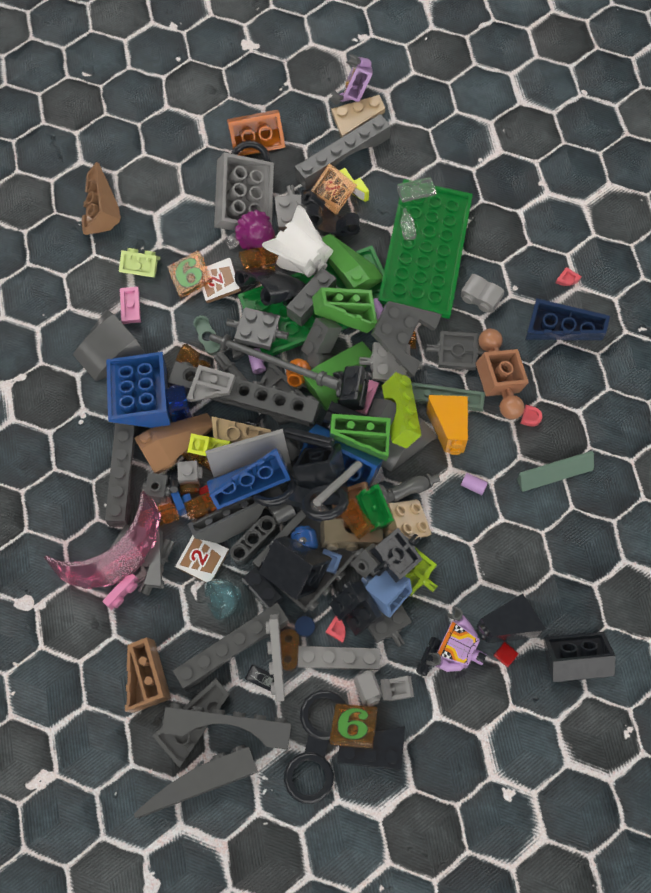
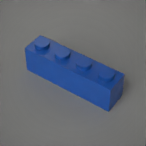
M275 448L256 462L207 481L209 495L218 510L291 480L280 451Z

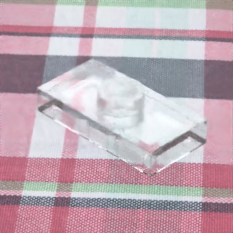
M431 177L397 184L396 187L402 203L434 196L437 192Z

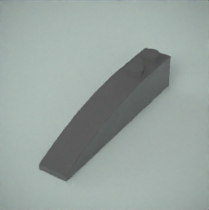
M245 745L233 748V753L225 755V752L213 756L212 761L189 771L163 788L134 813V817L142 818L259 773L251 748H245Z

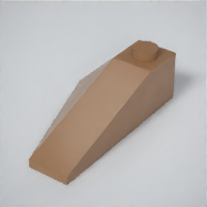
M96 162L87 173L85 192L88 195L83 204V207L86 208V215L82 216V230L85 235L110 231L121 219L116 199L100 164Z
M205 413L170 423L167 426L151 428L134 439L153 472L160 474L178 462L177 458L182 453H187L191 433L206 436L213 429L212 419Z

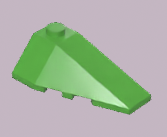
M331 234L322 238L323 242L333 250L328 263L347 289L368 290L382 282L383 276L373 263Z
M361 341L317 365L311 371L316 373L324 371L327 372V375L333 377L334 372L345 371L346 366H358L359 357L370 358L372 352ZM303 376L305 387L318 399L317 401L320 402L326 412L331 401L338 403L337 400L339 398H337L336 390L324 385L322 387L318 386L315 380Z

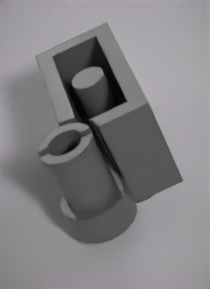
M326 318L315 319L301 349L308 355L310 367L315 368L317 365L332 358L329 353H331L342 330V327L335 321Z

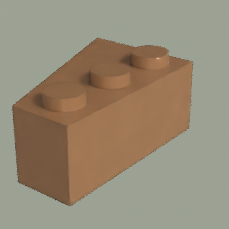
M146 637L128 644V684L126 685L127 705H125V712L135 713L171 699L155 640Z

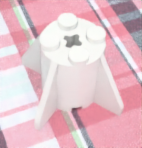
M298 205L292 221L285 225L287 229L284 232L280 230L276 238L263 242L262 246L266 250L279 255L276 264L280 268L311 277L321 268H327L326 262L332 255L333 250L323 242L305 209Z

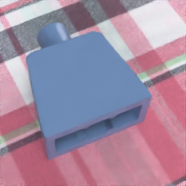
M384 571L380 576L375 575L374 578L367 576L365 579H361L378 609L389 618L412 592L410 578L403 577L395 583L387 571Z

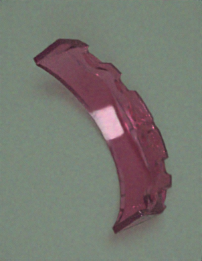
M143 491L140 493L138 510L130 528L108 551L92 559L80 562L59 561L48 555L44 556V558L59 578L71 585L82 587L83 589L114 585L122 581L126 576L134 573L144 563V558L149 550L153 549L157 541L155 537L159 522H161V513L154 500Z

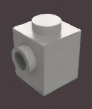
M177 462L180 486H200V479L203 478V469L199 467L198 462Z

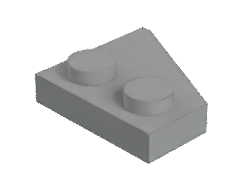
M199 365L187 400L192 402L230 395L236 376Z

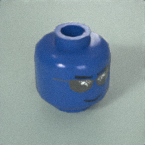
M310 526L295 528V531L291 534V539L314 550L318 548L316 530Z

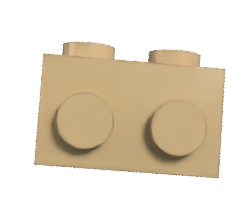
M419 500L388 504L394 521L388 527L383 528L384 537H387L397 528L409 539L414 534L418 535L415 539L431 535L430 527Z

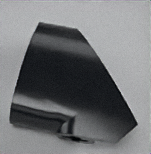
M301 191V202L306 206V212L316 230L339 236H352L360 232V218L358 214L351 212L340 217L325 207V200L313 191Z
M262 268L239 270L235 273L234 277L239 287L254 285L257 281L260 282L264 287L260 293V299L265 306L281 302L284 306H287L306 286L305 283L290 275Z

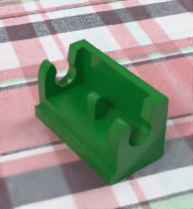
M379 484L372 486L367 491L363 489L355 496L370 533L386 528L394 521Z

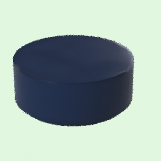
M308 616L298 618L295 622L296 633L301 637L311 636L315 631L313 619Z

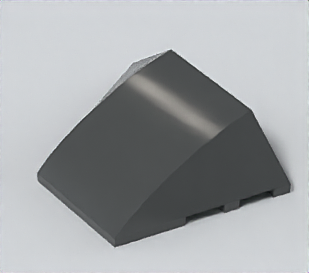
M105 310L76 349L73 356L96 382L107 378L106 359L146 353L118 318L110 311Z
M373 398L369 417L391 418V425L396 414V403L391 400ZM418 417L421 436L407 449L392 443L390 436L389 457L386 461L383 460L382 468L392 473L416 452L421 451L424 446L438 438L423 419Z

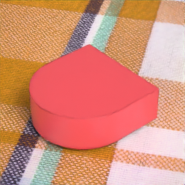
M526 405L520 424L530 427L539 425L542 420V412L536 407Z

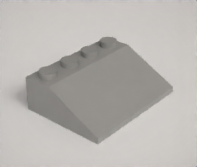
M226 152L218 158L214 227L235 230L238 220L242 218V215L251 211L254 212V210L264 211L266 216H269V221L272 225L274 163Z
M283 429L205 451L214 479L256 462L275 448L280 451L288 472L292 470Z

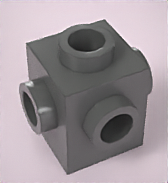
M148 473L147 482L143 484L142 493L149 503L160 505L161 502L167 503V498L171 496L168 475Z
M374 543L366 549L362 547L354 555L356 559L351 563L356 572L364 579L370 574L372 576L376 575L374 569L380 565L378 559L371 552V549L376 546Z

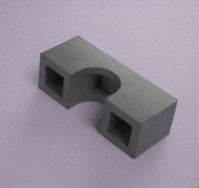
M321 268L286 306L287 317L302 327L313 315L312 297L321 287L336 288V277Z

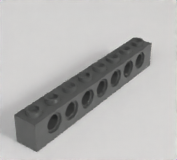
M175 362L168 381L172 389L189 393L193 381H188L191 376H195L198 368L193 367L188 362ZM236 376L230 395L209 398L312 428L316 424L321 408L320 402L315 397H302L297 392H284L276 386L266 387L257 381L251 383L239 376ZM244 390H249L248 395L241 396ZM262 395L268 396L264 401L258 400ZM280 400L286 401L282 406L276 405ZM297 405L304 406L301 411L294 410Z

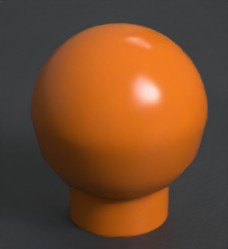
M303 359L290 361L292 364L311 370L309 363ZM286 369L287 382L290 386L299 387L305 383L303 375Z

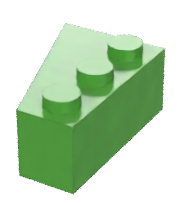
M321 287L312 297L315 315L365 333H369L377 323L372 290Z
M332 414L329 437L386 461L389 457L391 418Z

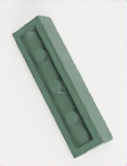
M589 451L520 472L517 481L521 491L524 492L592 471L594 469V453Z

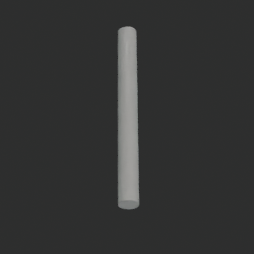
M356 461L319 494L313 500V503L316 506H320L362 467V463Z

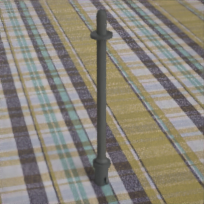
M210 334L209 339L220 344V348L224 351L229 347L311 378L321 387L324 385L336 391L341 387L342 380L327 375V372L321 371L316 373L231 341V336L228 334L224 335V337Z

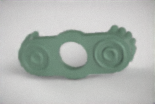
M199 315L193 321L199 341L203 344L205 351L209 355H216L220 351V344L202 339L203 334L208 332L216 335V332L211 328L209 319L206 316L204 317V315Z

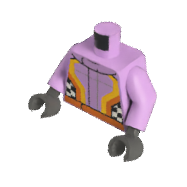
M352 53L349 54L351 58L346 63L351 65L352 69L346 80L344 93L339 95L336 91H333L331 93L333 96L329 100L335 105L339 104L340 101H360L373 74L369 59L357 57Z
M452 607L455 610V615L448 613L447 616L450 619H454L455 622H451L438 652L429 653L433 657V662L427 661L426 663L428 665H435L446 672L461 671L463 668L468 667L471 660L482 665L487 654L476 649L480 641L477 632L463 616L462 610Z

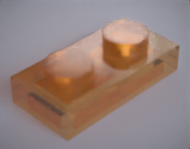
M264 247L239 252V258L244 269L276 263L279 257Z
M352 498L347 509L341 514V517L360 540L375 527Z

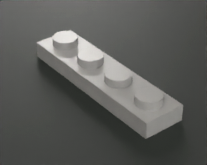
M278 614L270 615L269 621H266V633L271 635V642H267L268 654H272L273 662H269L270 675L274 674V682H271V695H275L277 702L284 701L285 693Z
M299 646L298 668L380 670V649Z

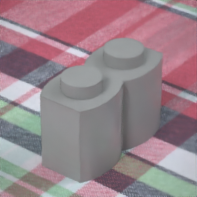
M476 274L470 276L461 290L463 301L468 304H475L481 311L490 313L494 312L504 295V289Z
M373 670L354 677V684L362 704L368 707L379 704L382 692Z

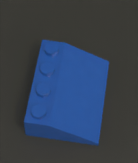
M163 352L106 359L108 421L149 428L170 425L167 368Z

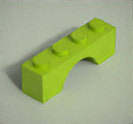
M395 372L382 385L385 400H391L396 403V414L390 425L391 442L407 449L421 436L411 379L406 375Z

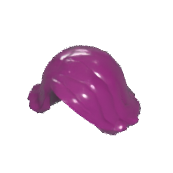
M254 210V212H248L243 214L242 218L238 220V225L235 227V236L241 248H247V250L263 248V242L275 238L273 227L269 221L270 218L266 216L264 211Z

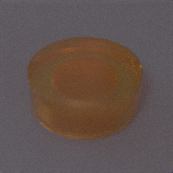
M199 484L180 485V493L182 495L188 493L193 495L200 492Z

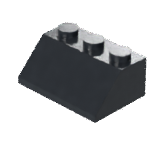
M604 632L544 637L547 666L553 682L615 676L616 656Z

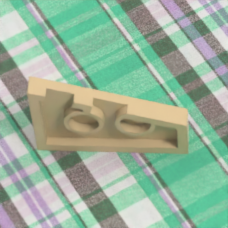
M380 95L360 100L359 102L332 108L331 113L342 138L379 114L385 113V106Z
M212 417L214 438L231 441L232 443L271 432L270 429Z

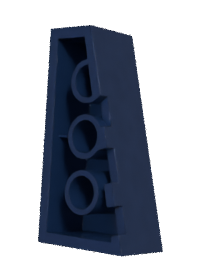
M536 298L525 340H603L607 332L610 316Z

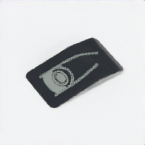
M251 665L245 680L271 691V682H274V675H270L269 672Z

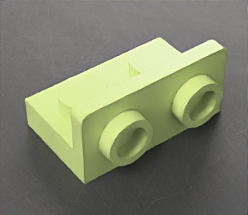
M128 248L127 251L121 250L119 272L155 278L157 262L160 260V256H155L156 252L145 251V254L138 253V249Z

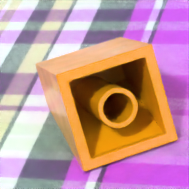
M429 395L426 413L444 452H449L451 455L464 453L468 441V396Z

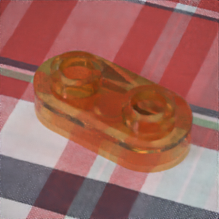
M285 629L280 633L282 668L285 671H291L298 664L299 636L296 631ZM291 636L293 639L291 642H286L285 638ZM290 656L292 659L291 662L286 663L284 658Z

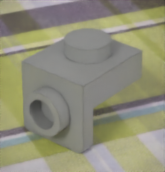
M411 676L380 680V690L384 701H396L414 697Z

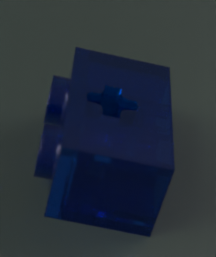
M173 385L165 389L168 409L173 422L191 418L190 402L187 400L188 395L184 385Z

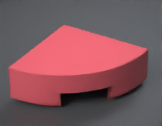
M566 267L555 283L562 286H571L579 282L582 276Z
M335 616L326 633L341 643L344 642L346 636L345 625L342 620L339 621L337 616Z

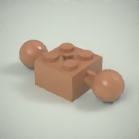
M486 329L480 334L478 340L481 349L486 352L477 360V370L485 395H502L503 400L500 403V412L506 419L514 420L519 418L524 412L523 401L519 397L514 396V393H520L529 382L518 349L500 351L499 348L503 342L502 335L496 329Z

